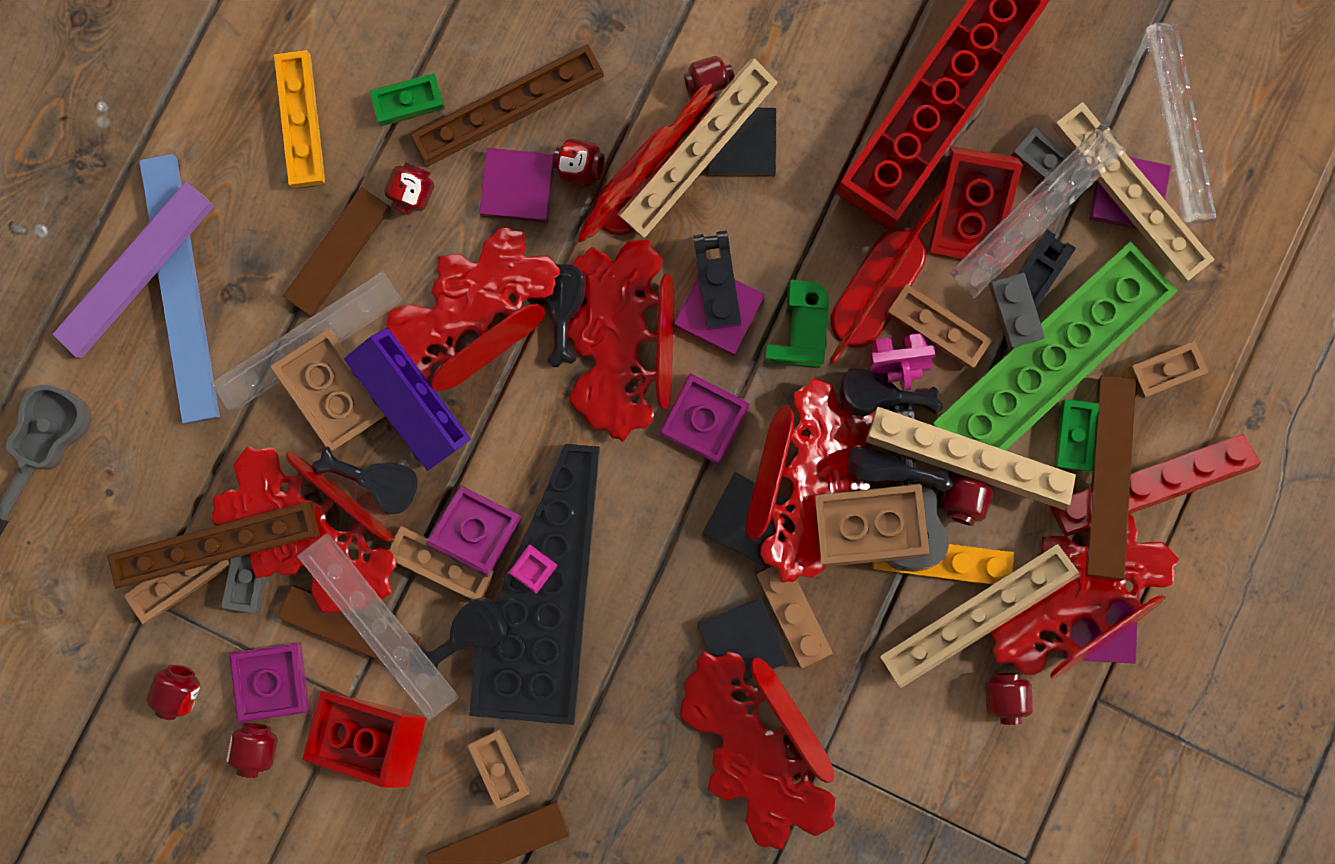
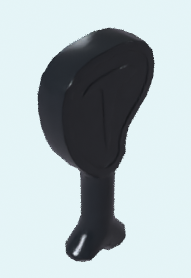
M556 264L560 269V274L555 277L553 294L544 298L550 306L551 317L555 323L554 350L547 360L554 368L559 367L563 362L572 364L576 361V357L568 348V323L580 310L586 293V277L584 272L578 267L569 264Z
M865 369L849 370L843 376L840 385L841 403L848 413L855 416L864 417L873 413L877 407H892L895 404L922 406L935 414L943 408V403L937 398L939 391L936 387L933 386L923 393L903 391L892 382L888 383L886 377Z
M329 446L322 449L321 458L312 464L315 474L332 472L351 479L361 487L371 491L377 505L383 511L390 514H398L405 511L413 501L418 486L416 473L407 466L386 462L359 468L337 460Z
M855 447L850 450L848 456L847 471L853 477L861 480H909L934 486L943 492L952 489L953 482L946 470L933 472L910 467L898 458L881 451Z
M485 597L473 599L455 616L450 629V637L446 642L433 651L417 650V658L423 663V674L434 676L439 663L457 650L465 649L470 645L491 648L500 644L506 637L507 624L496 604Z

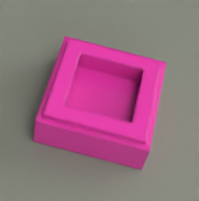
M529 544L508 573L537 594L558 564Z

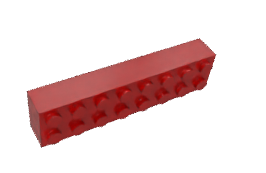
M967 0L843 177L835 194L891 231L1050 0Z

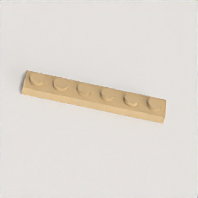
M750 59L617 214L641 237L645 238L778 83L756 59Z
M1083 102L1054 124L1053 128L1182 283L1189 281L1215 260Z
M877 407L874 412L866 439L868 443L1062 510L1070 506L1075 474Z
M1057 544L880 657L899 687L902 688L1079 577V571Z

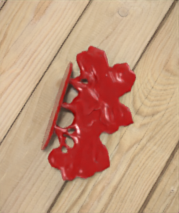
M712 83L702 86L683 107L675 121L671 125H665L655 131L603 187L594 200L593 211L584 223V229L579 233L578 243L595 236L600 229L614 235H624L634 231L617 214L713 103L714 92L707 96Z
M946 188L942 189L940 194L932 200L931 205L925 210L923 217L916 223L912 231L904 228L885 232L866 256L831 313V329L840 343L830 358V364L835 363L847 346H867L873 343V340L877 339L891 319L886 314L903 287L906 284L912 286L923 269L926 261V248L918 234L932 217V214L938 207V203L942 201Z
M509 227L499 228L483 243V249L477 263H471L462 254L439 256L437 271L440 275L434 280L431 292L437 299L436 305L432 309L410 304L389 310L385 324L386 329H390L426 379L430 376L433 364L444 363L432 376L431 386L434 390H448L464 382L528 335L543 320L545 315L544 307L539 304L521 307L522 301L528 298H546L552 295L555 277L560 274V269L548 255L524 257L526 243L523 231H512ZM510 293L516 296V301L513 305L508 298ZM502 312L508 315L487 331L488 325L492 323L497 313ZM466 331H477L480 337L456 353L455 345L458 338ZM448 337L452 338L451 347L445 343ZM432 344L439 345L447 353L444 355L441 351L436 356L428 353L426 349ZM423 357L430 358L431 362L425 365L421 359Z
M649 240L627 241L614 261H611L606 253L591 247L584 255H579L573 263V266L578 267L585 274V299L587 302L569 321L568 339L573 340V347L581 356H592L595 359V366L577 380L569 396V402L577 412L584 414L586 421L592 425L594 430H608L612 439H619L621 442H624L631 430L645 429L653 422V409L650 403L643 397L651 383L656 382V397L661 409L666 410L668 408L671 398L674 287L670 274H665L660 281L659 296H656L650 289L651 279L662 268L663 259L658 255L657 251L651 249V242ZM642 290L645 292L646 297H636L635 292ZM658 305L657 333H650L643 318V313L645 310ZM643 342H657L655 370L646 371L638 362L637 352ZM631 367L639 368L640 372L633 374ZM640 377L644 379L643 381H638L640 388L629 394L626 393L625 387L632 379ZM640 395L638 403L631 402L634 396Z
M815 378L810 380L809 386L802 387L794 393V403L800 415V424L793 428L794 413L791 407L786 405L782 406L772 419L746 521L747 535L750 539L754 540L762 536L771 518L773 519L776 532L774 535L767 537L761 545L760 555L766 564L778 569L781 582L783 583L787 581L793 583L800 575L813 578L825 569L821 563L815 495L874 489L872 481L855 478L849 474L846 468L850 450L869 444L866 442L873 413L864 417L855 416L848 413L844 408H839L833 385ZM803 429H808L811 431V435L809 437L800 434L803 431ZM791 441L798 448V454L791 461V465L786 468L784 465ZM784 476L792 481L793 493L786 503L779 506L775 503L781 478ZM794 505L795 509L789 512L786 510V507ZM781 514L790 517L795 525L793 533H789L782 524H784L785 519L780 517ZM779 532L783 533L786 537L785 542L778 539Z
M246 447L233 464L239 489H230L213 497L212 504L214 510L211 514L214 524L219 526L294 505L312 502L320 531V536L249 554L255 579L271 576L273 572H278L281 575H294L301 566H309L312 568L313 573L312 594L322 613H338L343 609L350 611L364 609L371 599L380 601L387 595H391L392 590L388 578L396 568L395 556L387 549H369L365 541L364 530L367 529L377 537L390 542L395 539L393 534L325 475L315 474L312 465L291 452L286 453L287 461L299 474L297 476H285L280 469L279 456L274 448L254 450L252 447ZM306 479L328 496L323 503L306 500L301 496ZM288 483L291 485L285 492L280 491L282 484ZM335 503L356 520L351 530L336 531L326 522V513ZM346 535L347 539L343 543L337 541L338 537ZM352 538L357 539L353 544L357 547L359 546L356 560H352L348 555V545ZM365 551L370 554V560L367 562L363 561Z
M1128 515L1125 579L1122 582L1085 577L1087 544L1086 546H1078L1074 541L1065 536L1042 537V553L1058 544L1079 571V577L989 633L996 641L992 649L996 662L1013 663L1023 674L1036 675L1042 671L1046 664L1047 652L1065 651L1068 653V658L1061 662L1050 674L1051 679L1057 678L1161 604L1166 599L1164 595H1158L1142 605L1139 602L1140 590L1148 586L1165 588L1172 585L1175 576L1173 566L1178 564L1179 558L1164 542L1137 543L1135 539L1138 531L1135 525V518L1132 515ZM1125 581H1130L1133 584L1131 592L1125 587ZM1119 600L1130 605L1134 611L1112 627L1104 619L1105 613L1109 611L1113 601ZM1085 617L1091 618L1103 633L1085 646L1080 647L1071 640V629L1078 620ZM1062 623L1067 627L1066 634L1059 630ZM1044 630L1055 632L1062 638V642H1059L1057 639H1054L1053 643L1041 639L1039 634ZM1036 643L1044 645L1046 649L1039 652L1036 650L1035 645Z
M705 651L702 652L701 657L696 660L697 671L687 677L684 687L685 698L681 704L680 717L697 731L721 735L723 739V746L714 750L712 765L715 773L710 775L707 790L726 801L739 797L748 800L745 822L755 843L761 847L784 848V844L790 836L791 825H795L813 836H817L834 827L835 821L832 818V814L835 811L836 798L829 791L814 786L808 780L810 769L819 780L825 783L833 782L835 776L832 764L824 748L773 669L760 658L752 660L751 673L758 687L756 689L744 682L745 663L739 654L727 652L722 656L715 657ZM733 679H738L741 682V685L734 686L732 685L731 681ZM746 691L747 698L752 695L753 700L746 703L738 702L732 698V693ZM767 701L782 725L775 731L767 730L759 719L760 703ZM754 705L755 711L753 715H749L748 707ZM785 735L789 736L802 759L790 760L787 757L786 745L784 743ZM800 772L801 780L798 783H794L792 777Z

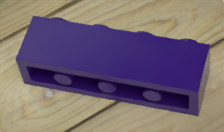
M389 328L370 336L344 358L352 374L362 383L371 395L375 405L383 411L392 423L396 433L401 435L413 451L414 457L427 471L471 440Z

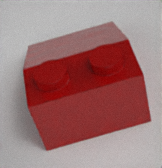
M950 146L940 190L941 192L942 189L946 188V192L942 197V201L938 203L930 253L997 265L1023 166L1017 157Z
M320 691L302 760L382 788L409 787L427 717L394 707L332 692Z

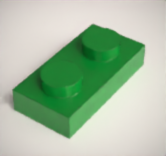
M435 73L370 90L377 121L380 126L445 109Z
M1069 399L1061 400L1054 459L1055 468L1092 472L1099 411L1098 403Z

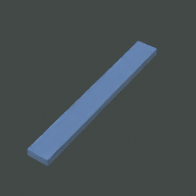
M173 154L140 160L149 222L152 221L182 186L178 160ZM189 235L158 271L183 424L220 418Z

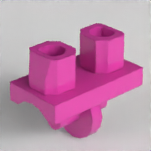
M921 333L904 337V349L893 350L891 339L880 338L873 340L869 371L887 376L888 383L899 381L903 391L911 389V380L923 378L922 371H930L932 368V358L935 357L934 346H927Z

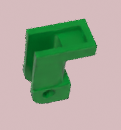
M790 281L786 311L792 312L789 346L766 345L763 363L821 368V364H824L829 309V295L825 287L816 282ZM805 299H812L815 305H808Z

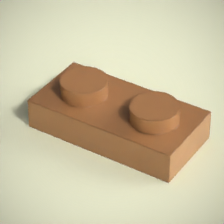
M1195 341L1127 367L1132 379H1136V389L1141 399L1209 373Z
M501 728L467 745L497 810L529 795L530 790Z

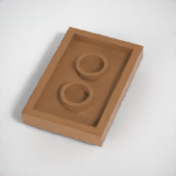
M328 328L270 367L326 447L329 446L331 451H334L386 417V415L375 405L371 395L352 374L350 367L344 361V358L348 355L347 351L332 329Z
M921 484L815 495L821 563L823 567L930 557Z

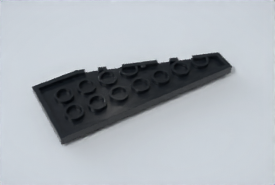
M564 445L510 570L529 544L558 564V566L537 594L511 574H507L495 603L505 618L507 634L505 639L494 647H476L469 716L567 725L575 724L600 446Z

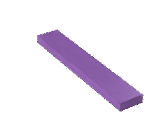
M185 182L53 335L75 357L83 358L214 208V205L192 184Z

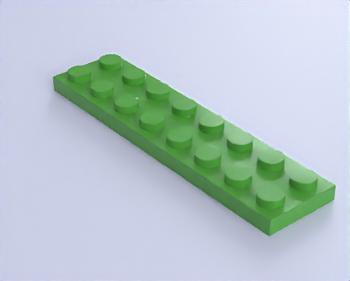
M1130 241L1041 322L1045 335L1044 339L1015 347L1009 351L930 425L1006 451L1178 290Z

